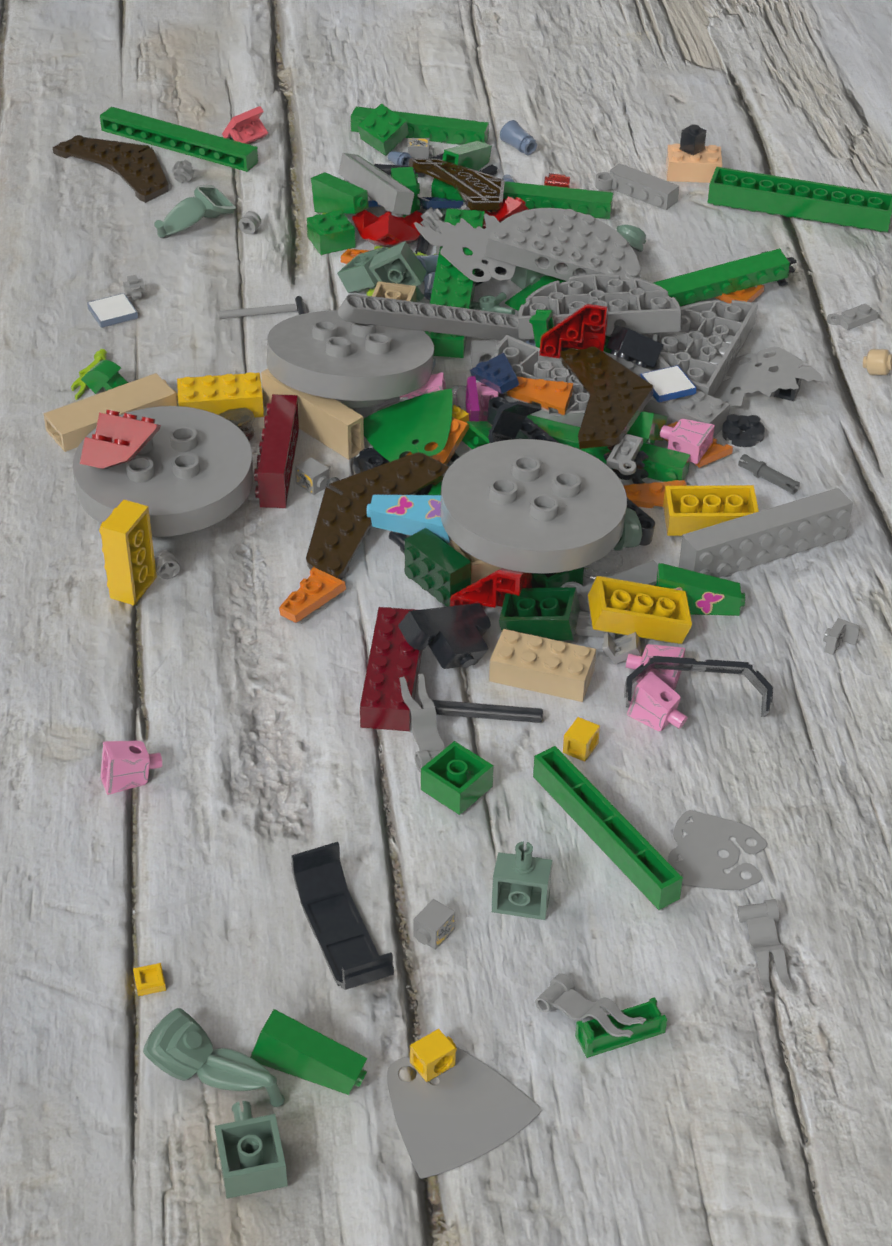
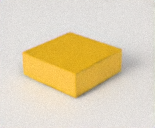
M161 963L133 968L138 996L166 991Z

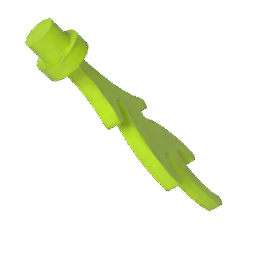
M105 349L97 351L94 355L95 360L89 366L79 371L80 377L71 386L72 391L81 386L75 395L76 400L83 395L87 387L81 380L82 377L98 362L106 360L107 351Z

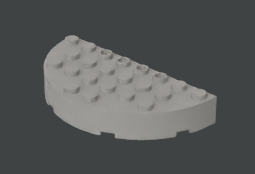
M538 208L516 213L499 223L488 238L485 257L565 281H569V277L588 274L620 275V279L630 280L631 277L640 279L639 261L627 240L604 222L591 215L576 212L572 209Z
M616 274L580 275L569 277L567 282L560 283L555 281L549 283L526 298V303L521 305L518 313L519 339L524 340L534 339L533 327L529 320L532 315L536 314L537 309L552 310L556 326L586 304L608 307L606 336H611L615 325L645 334L681 331V309L677 300L674 297L668 296V291L643 279L631 277L630 280L620 279V275Z
M720 300L694 303L680 308L681 331L673 333L659 332L653 335V340L664 344L652 370L678 365L696 386V390L713 397L755 325L758 304L732 300V303H720Z
M506 335L496 346L495 353L491 359L505 353L517 377L573 383V393L565 416L559 414L557 409L551 407L549 410L541 408L542 410L530 415L581 427L590 394L571 370L566 369L562 365L561 357L539 356L540 348ZM498 392V397H502L508 402H524L507 396V392L503 394ZM536 402L528 403L541 407V404Z

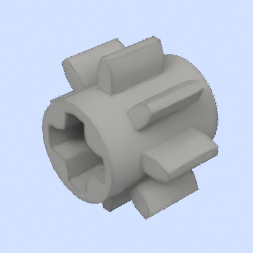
M185 159L184 161H177L172 168V173L175 176L174 179L180 183L190 181L194 175L192 163Z
M431 207L421 215L423 219L421 224L423 227L429 226L434 230L438 227L435 220H441L443 214L438 208L434 211Z
M137 275L127 276V282H123L126 297L132 296V300L141 299V293H146L143 279H138Z

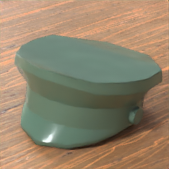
M633 225L617 226V232L627 240L632 248L639 252L644 250L643 244L646 243L644 231Z
M627 507L623 532L619 542L613 548L615 551H621L624 547H637L641 542L642 529L639 518L635 511Z

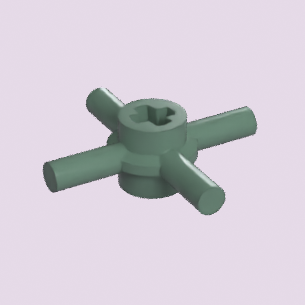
M501 292L496 297L491 295L482 296L479 298V302L473 301L472 309L515 315L514 309L500 307L499 305L507 297L504 292Z

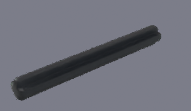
M432 700L436 715L541 723L543 721V709Z

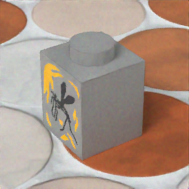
M408 138V153L412 158H429V156H432L433 145H429V138Z
M312 457L295 466L296 484L311 494L315 495L327 487V481L329 480L328 467Z
M432 899L413 919V937L421 944L428 945L435 950L455 930V911L435 899Z

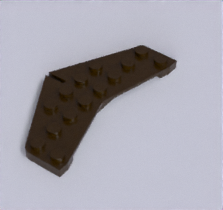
M76 135L53 147V154L67 159L73 156L98 163L118 174L135 191V196L144 203L169 191L168 181L155 152L148 145Z
M409 158L408 166L413 167L415 172L427 174L454 186L470 210L497 212V210L502 208L505 180L441 159Z
M597 347L560 351L562 365L566 369L571 370L590 394L578 433L579 449L619 444L653 396V385Z
M414 453L330 483L329 488L325 487L306 555L308 568L311 570L315 567L342 580L349 570L348 565L372 525L371 517H367V505L371 504L372 496L412 495L429 484L436 485L442 482L449 467L424 453Z

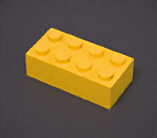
M248 372L246 374L177 378L178 404L181 407L205 410L227 420L264 417L260 373Z
M754 485L665 486L663 509L667 536H682L683 534L759 512Z
M123 499L113 509L111 515L101 523L99 532L102 538V552L105 559L104 568L107 574V587L109 588L110 598L135 605L157 578L149 506Z
M597 576L588 594L591 622L594 630L623 635L636 632L641 638L682 644L692 626L686 591Z

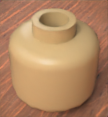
M871 349L867 356L863 357V368H867V372L870 375H887L892 370V354L887 349Z

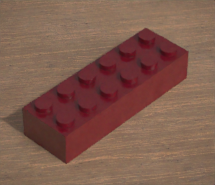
M272 394L271 403H267V415L264 418L265 428H262V441L259 443L257 468L254 469V481H258V485L255 488V498L259 499L260 508H286L299 435L298 395Z
M378 607L360 703V728L410 732L412 716L409 707L403 700L399 678L405 677L409 693L415 701L423 650H416L411 647L398 625L409 611L416 609Z

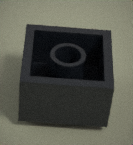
M615 325L606 348L612 350L610 354L646 368V366H655L664 344L629 328Z

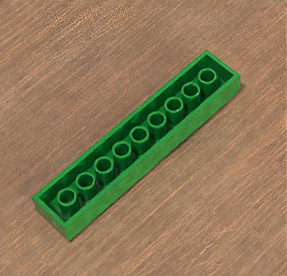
M716 167L709 184L707 203L715 206L722 205L733 209H747L751 212L759 211L770 215H784L788 218L797 217L803 220L834 223L840 226H853L858 229H872L877 232H888L892 219V194L722 167Z
M447 209L445 222L456 226L462 218L473 228L476 229L480 226L484 229L485 211ZM463 247L465 255H473L469 248ZM439 250L430 304L472 309L476 282L459 271L441 255ZM473 269L472 274L477 277L478 269ZM425 331L434 344V356L464 358L467 336Z

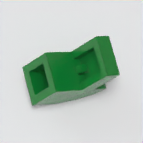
M109 360L98 362L81 379L95 394L103 387L106 390H110L128 383L118 373L121 367Z

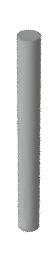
M295 303L218 311L219 319L275 314L294 312L297 309Z

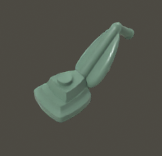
M199 185L194 191L195 197H189L179 202L168 213L164 221L156 220L154 226L157 229V235L163 238L191 227L203 217L217 218L221 214L233 213L236 207L215 186Z
M181 1008L174 1009L161 1019L150 1033L144 1045V1055L163 1072L174 1078L186 1081L197 1072L202 1083L222 1090L250 1091L264 1086L273 1107H280L285 1102L275 1076L270 1074L257 1061L243 1053L227 1048H217L214 1050L212 1042L203 1028Z

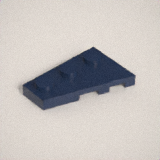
M418 197L420 205L426 210L431 207L435 211L437 208L440 210V208H461L463 206V201L461 200L455 201L454 199L440 197Z
M505 353L486 362H480L476 367L470 369L471 376H475L477 381L501 394L519 385L518 378Z

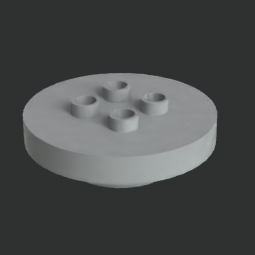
M338 310L311 312L288 318L276 324L270 330L267 337V367L277 380L307 394L336 399L349 408L375 406L386 402L390 398L411 393L424 386L432 375L434 344L422 330L347 322L339 317Z
M160 406L128 412L127 414L137 415V420L141 421L142 417L155 419V424L161 425L160 430L131 461L105 469L80 464L84 439L78 446L73 458L76 494L83 509L93 519L102 523L111 515L113 509L123 499L149 506L152 537L191 533L222 521L243 504L253 485L252 450L245 434L232 422L217 414L190 407ZM96 428L93 431H91L86 437L92 438V434H95Z
M505 440L489 443L470 450L452 463L442 480L440 518L450 538L465 552L481 561L518 572L558 573L592 564L607 555L616 546L624 528L627 496L622 482L613 470L596 457L582 450L545 440Z

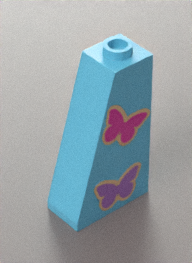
M373 495L371 504L367 505V517H371L372 527L407 535H413L427 528L444 542L450 543V536L445 531L440 518L441 495Z

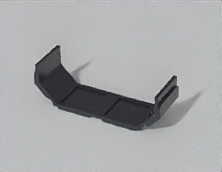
M520 401L501 405L493 420L492 429L489 430V443L515 440L525 417L542 410L541 407Z
M653 656L649 658L646 665L644 663L627 676L625 681L624 698H626V708H629L631 704L632 685L650 669L744 675L762 695L761 717H765L770 712V705L773 701V686L758 670L755 672L753 665H749V662L725 660L696 661L694 658Z
M339 842L291 855L292 874L300 903L337 986L347 990L394 975L392 952L379 956L348 891L340 862Z

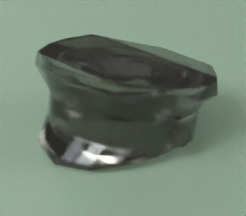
M237 408L219 414V416L236 425L245 434L248 441L254 437L252 423L255 418L251 410Z

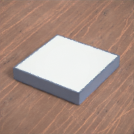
M124 293L87 302L89 311L101 328L138 318V312Z

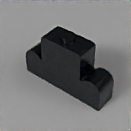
M480 603L412 610L407 613L398 625L411 647L416 650H424L429 646L443 669L467 668L471 665H476L489 650L482 636L490 628L491 622Z

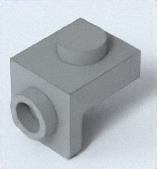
M838 618L831 629L828 628L824 634L823 641L826 642L824 652L834 655L842 641L856 645L860 626Z
M609 632L604 633L602 650L606 657H610L614 664H618L627 660L628 654L641 655L640 637L634 632L614 640Z

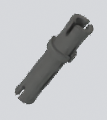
M747 454L741 456L740 459L744 461H739L738 466L752 472L753 476L757 478L762 477L793 495L798 491L794 487L799 488L800 482L768 467L763 461L759 462Z

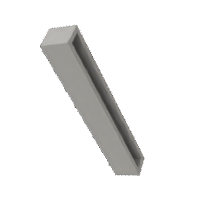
M342 153L338 174L344 177L345 181L367 190L371 200L377 201L378 205L384 206V209L391 211L392 215L402 217L403 214L410 215L414 192L360 155Z

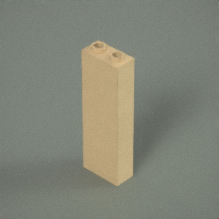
M268 369L261 372L264 407L267 408V403H271L272 394L298 395L300 430L348 460L358 455L364 449L362 415L336 399L319 397L293 389L277 380Z
M155 373L43 413L46 431L66 452L77 448L83 439L97 427L99 412L106 414V410L120 412L119 415L151 407L177 406L178 395L174 389L172 390L164 379L162 380Z

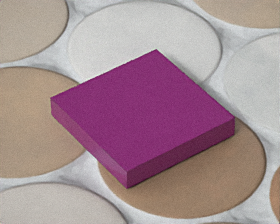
M475 376L468 377L466 384L465 406L466 412L469 413V421H479L480 414Z

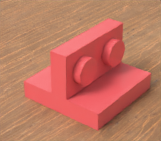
M261 106L234 116L223 131V137L227 139L232 137L234 141L249 144L267 136L268 132L259 119L264 112Z

